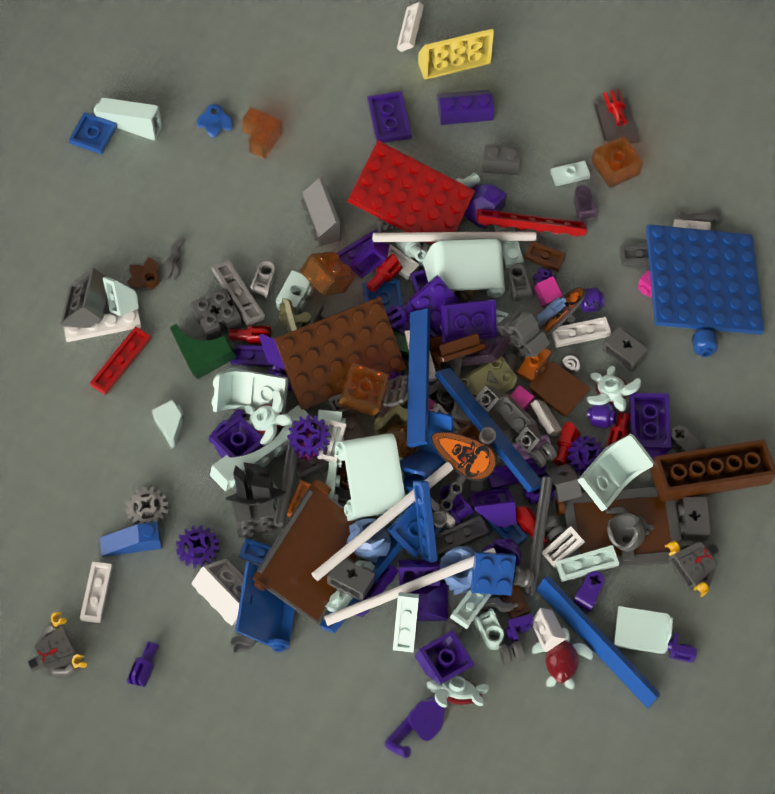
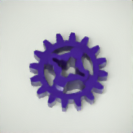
M307 415L305 420L300 416L299 423L293 421L295 427H289V431L292 434L287 435V438L290 440V447H294V453L300 451L301 457L308 454L309 458H311L312 453L319 456V450L326 451L324 445H330L327 438H331V434L328 432L330 429L328 425H325L323 419L318 421V416L315 415L311 419L310 415ZM297 442L305 444V447H302Z
M589 435L577 438L571 443L572 447L567 450L571 453V455L567 456V459L572 460L569 465L575 466L574 470L576 472L580 471V477L604 450V448L600 447L602 442L596 443V438L590 439Z
M202 525L199 526V529H195L192 526V531L189 532L185 529V535H179L180 541L176 542L178 547L176 552L177 555H180L179 559L181 562L185 560L187 567L193 564V569H196L199 564L201 568L204 566V563L211 564L210 559L216 560L217 556L215 553H218L220 550L218 547L219 540L215 539V532L210 534V528L204 531ZM208 540L211 543V548L207 545ZM185 546L189 549L188 554L185 552Z

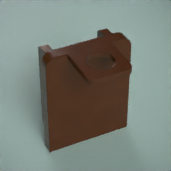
M476 333L446 343L442 342V334L430 338V353L433 364H436L438 371L441 370L440 362H446L485 349V344L480 342L479 335Z
M547 358L536 369L534 380L530 383L532 393L564 417H567L591 389L557 363L549 362Z

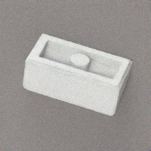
M540 608L533 618V628L544 651L548 652L563 642L566 637L554 612L550 609Z

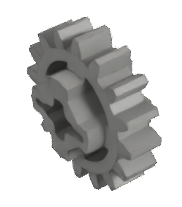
M143 487L142 492L136 489V495H129L131 501H126L128 507L125 508V511L128 514V520H133V525L165 521L163 515H168L167 508H169V505L166 502V496H162L160 490L155 493L154 487H151L150 491ZM158 502L160 503V509H159V510H157V506H158L157 503H158ZM135 505H136L137 508H138V509L136 510V512H137L136 514H135V512H134Z

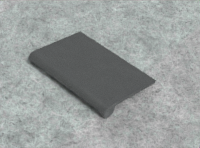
M623 98L625 103L623 111L628 121L624 126L622 121L620 122L621 126L616 125L614 115L609 113L605 101L599 102L598 99L592 101L605 147L640 142L627 98Z

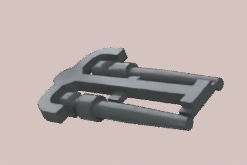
M400 375L383 383L382 389L386 390L384 406L393 407L403 402L408 388L409 375ZM394 393L392 401L388 402L390 394Z

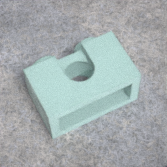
M292 270L276 298L277 309L280 310L279 304L282 303V298H287L292 302L295 315L303 311L306 306V297L311 296L314 291L312 278Z

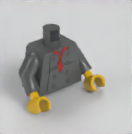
M692 540L672 541L666 544L665 547H669L671 551L667 559L689 589L693 588L694 591L698 589L701 592L700 597L707 594L715 573L713 568L717 565L713 559L719 553L716 545L711 543L705 547L702 542L695 544Z
M54 612L52 614L51 622L37 640V644L34 647L39 656L27 661L32 672L44 667L48 676L69 677L79 667L85 668L87 666L86 662H81V659L85 656L75 654L62 626L59 627V624H65L67 621L66 618L59 620L62 612Z

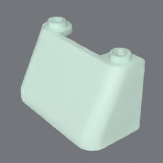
M498 239L438 241L430 247L423 260L428 282L438 275L453 293L461 290L487 289L488 296L498 298L505 291L502 246Z
M392 433L335 443L336 457L340 461H345L351 494V500H348L344 506V513L348 521L380 517L405 497L397 443Z

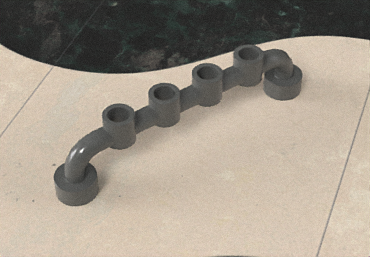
M491 427L483 428L479 434V441L484 444H490L496 438V432ZM461 474L449 487V493L446 499L440 503L439 511L432 514L435 528H441L446 524V513L451 510L452 502L462 491V485L467 478ZM453 486L458 487L459 491L455 492ZM443 503H447L449 508H444Z

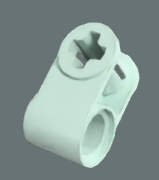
M490 608L488 612L476 616L473 622L487 648L497 650L499 645L503 644L504 633L495 612ZM491 635H496L499 637V639L491 640L489 637Z

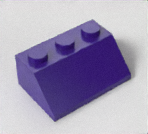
M489 89L436 94L441 125L493 120L494 103Z

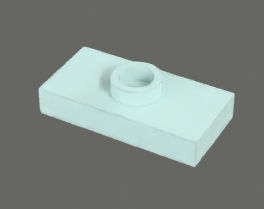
M585 161L551 168L550 170L555 186L590 179V173Z

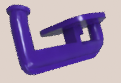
M429 697L426 700L420 701L411 710L408 717L386 739L385 747L397 755L409 758L411 755L410 747H403L399 744L413 729L420 739L424 741L432 740L442 729L445 707L439 706L435 697Z

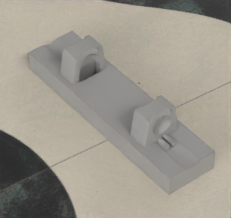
M227 260L212 266V272L221 286L227 290L232 303L246 325L251 326L263 321L265 315L230 261Z

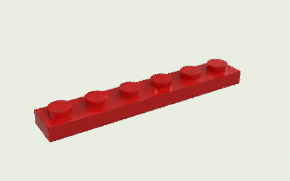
M477 209L476 212L477 222L485 226L493 224L502 228H508L509 226L516 227L519 230L549 231L557 235L565 233L574 237L586 236L587 232L585 223L581 221Z

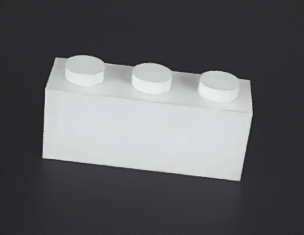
M226 558L203 566L191 584L223 616L226 622L230 623L231 626L236 624L244 576Z

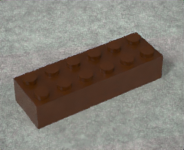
M765 439L655 456L653 459L655 464L650 468L660 502L768 485L775 478V466Z

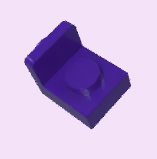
M532 614L508 620L507 627L505 628L508 640L511 639L512 642L517 641V632L525 633L530 631L534 623Z
M674 633L673 638H670L668 642L669 658L693 663L696 658L697 649L692 648L689 644L678 645L679 633Z

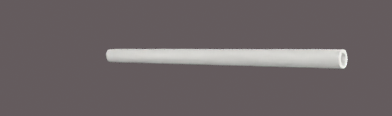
M536 232L373 233L372 239L373 242H438L475 239L535 241Z
M446 462L424 480L429 482V489L453 470L452 465ZM414 489L311 573L312 576L319 581L415 502Z
M491 548V549H489V550H487V551H484V552L496 553V551H495L494 548ZM474 556L324 616L326 624L329 626L398 598L399 592L410 593L472 568Z

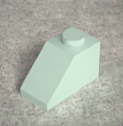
M103 277L111 313L123 316L139 308L138 296L133 289L114 279Z
M173 400L152 410L155 422L170 447L174 448L183 425L182 416L184 413L180 405L176 406Z

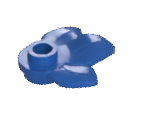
M211 104L207 107L206 112L198 117L197 128L206 127L209 136L215 138L221 128L231 131L232 121L229 115L223 113L220 105ZM212 110H217V114H212Z

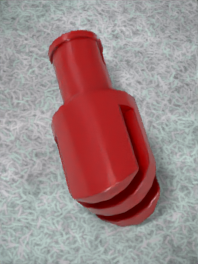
M616 89L618 101L614 91H609L611 104L607 92H604L605 103L609 113L614 115L616 125L621 126V121L623 126L626 125L628 121L623 111L625 103L620 89Z
M395 254L388 256L387 260L376 269L377 274L366 284L367 288L373 293L384 282H390L403 269Z
M248 326L246 329H229V341H246L248 344H261L260 334L271 338V326Z
M622 412L618 414L616 426L610 430L606 447L629 435L627 430L630 420L629 414L624 413L623 415Z
M571 422L564 424L557 441L559 449L557 451V458L553 462L558 466L566 464L567 456L570 453L567 450L572 447L571 443L581 435Z
M519 506L515 509L516 522L522 531L527 534L529 533L533 539L536 515L531 508ZM545 535L543 545L546 542H548V539L545 537Z

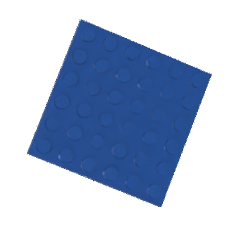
M647 225L646 238L655 326L690 329L707 328L712 331L762 335L764 325L752 234Z

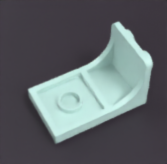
M232 367L215 376L213 380L215 391L212 397L214 412L237 408L245 410L247 405L257 409L264 404H273L272 393L276 390L283 396L284 405L281 413L285 414L288 388L287 377Z
M629 434L605 447L577 481L599 509L603 511L610 506L632 479L653 467L655 463L636 437Z

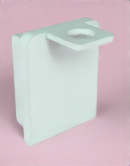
M619 606L614 645L619 648L664 654L668 649V642L671 638L673 618L666 613Z

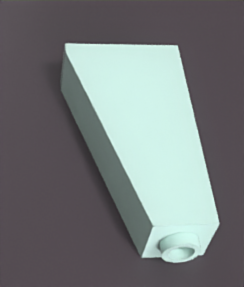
M101 98L99 104L95 105V115L117 123L118 129L154 141L162 129L159 106L109 98Z

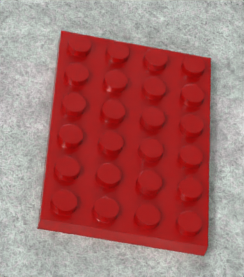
M378 140L347 202L405 232H456L475 190ZM426 242V243H429V244L433 245V244L436 243V242Z

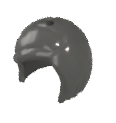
M623 513L614 516L608 521V537L612 544L620 550L629 552L638 548L643 543L646 531L643 522L638 516L632 513Z

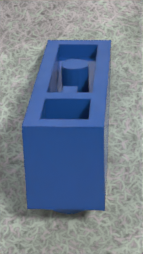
M157 521L136 524L100 537L102 557L162 549Z

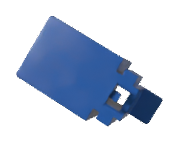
M428 410V444L420 445L418 451L400 460L401 471H404V476H407L403 480L405 496L414 489L413 481L426 480L446 463L434 448L431 436L435 432L454 433L452 415Z

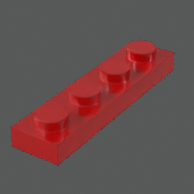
M135 326L91 380L90 386L107 395L149 343L151 335Z

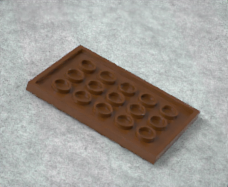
M381 297L366 301L273 338L297 404L304 410L325 402L329 398L345 391L347 393L362 387L366 382L371 383L379 380L384 374L389 376L390 372L396 373L406 369Z

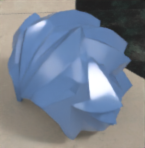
M376 519L356 520L355 523L349 525L350 535L347 543L376 521ZM383 527L357 548L354 553L362 559L377 562L378 557L387 556L391 545L389 532Z
M457 546L453 549H448L445 556L441 558L440 569L474 556V549L468 546ZM473 567L444 579L446 584L449 585L450 590H454V595L463 592L468 593L471 588Z

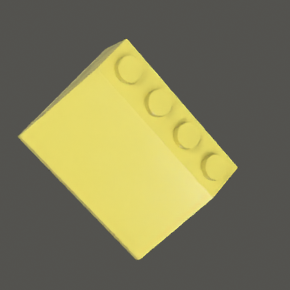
M493 29L424 45L418 54V64L424 80L491 64Z

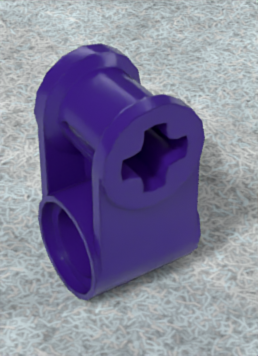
M446 485L441 489L440 497L442 500L446 499L451 485ZM453 486V490L455 492H458V490ZM460 494L457 495L452 502L453 506L449 514L459 524L461 519L469 514H474L468 502ZM443 503L444 506L448 509L449 505L447 503Z
M592 571L587 575L573 600L577 606L588 612L592 611L604 584L603 575L597 571ZM593 580L597 581L595 585L591 584Z

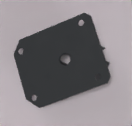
M244 462L245 472L236 465L233 472L237 493L226 497V500L249 506L259 505L285 495L286 490L274 488L272 478L269 477V473L258 464Z

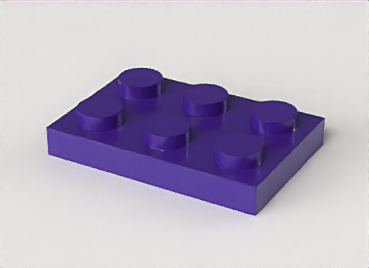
M402 91L367 96L376 143L378 140L386 143L412 139Z
M438 275L409 299L417 310L429 309L430 325L439 335L442 334L441 304L460 303V300Z
M488 299L441 304L442 342L446 343L474 333L479 335V339L497 337L496 300Z

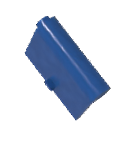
M248 561L245 567L235 632L273 648V651L284 652L290 646L295 609L267 589L262 591L254 586L255 581L251 578L259 566Z

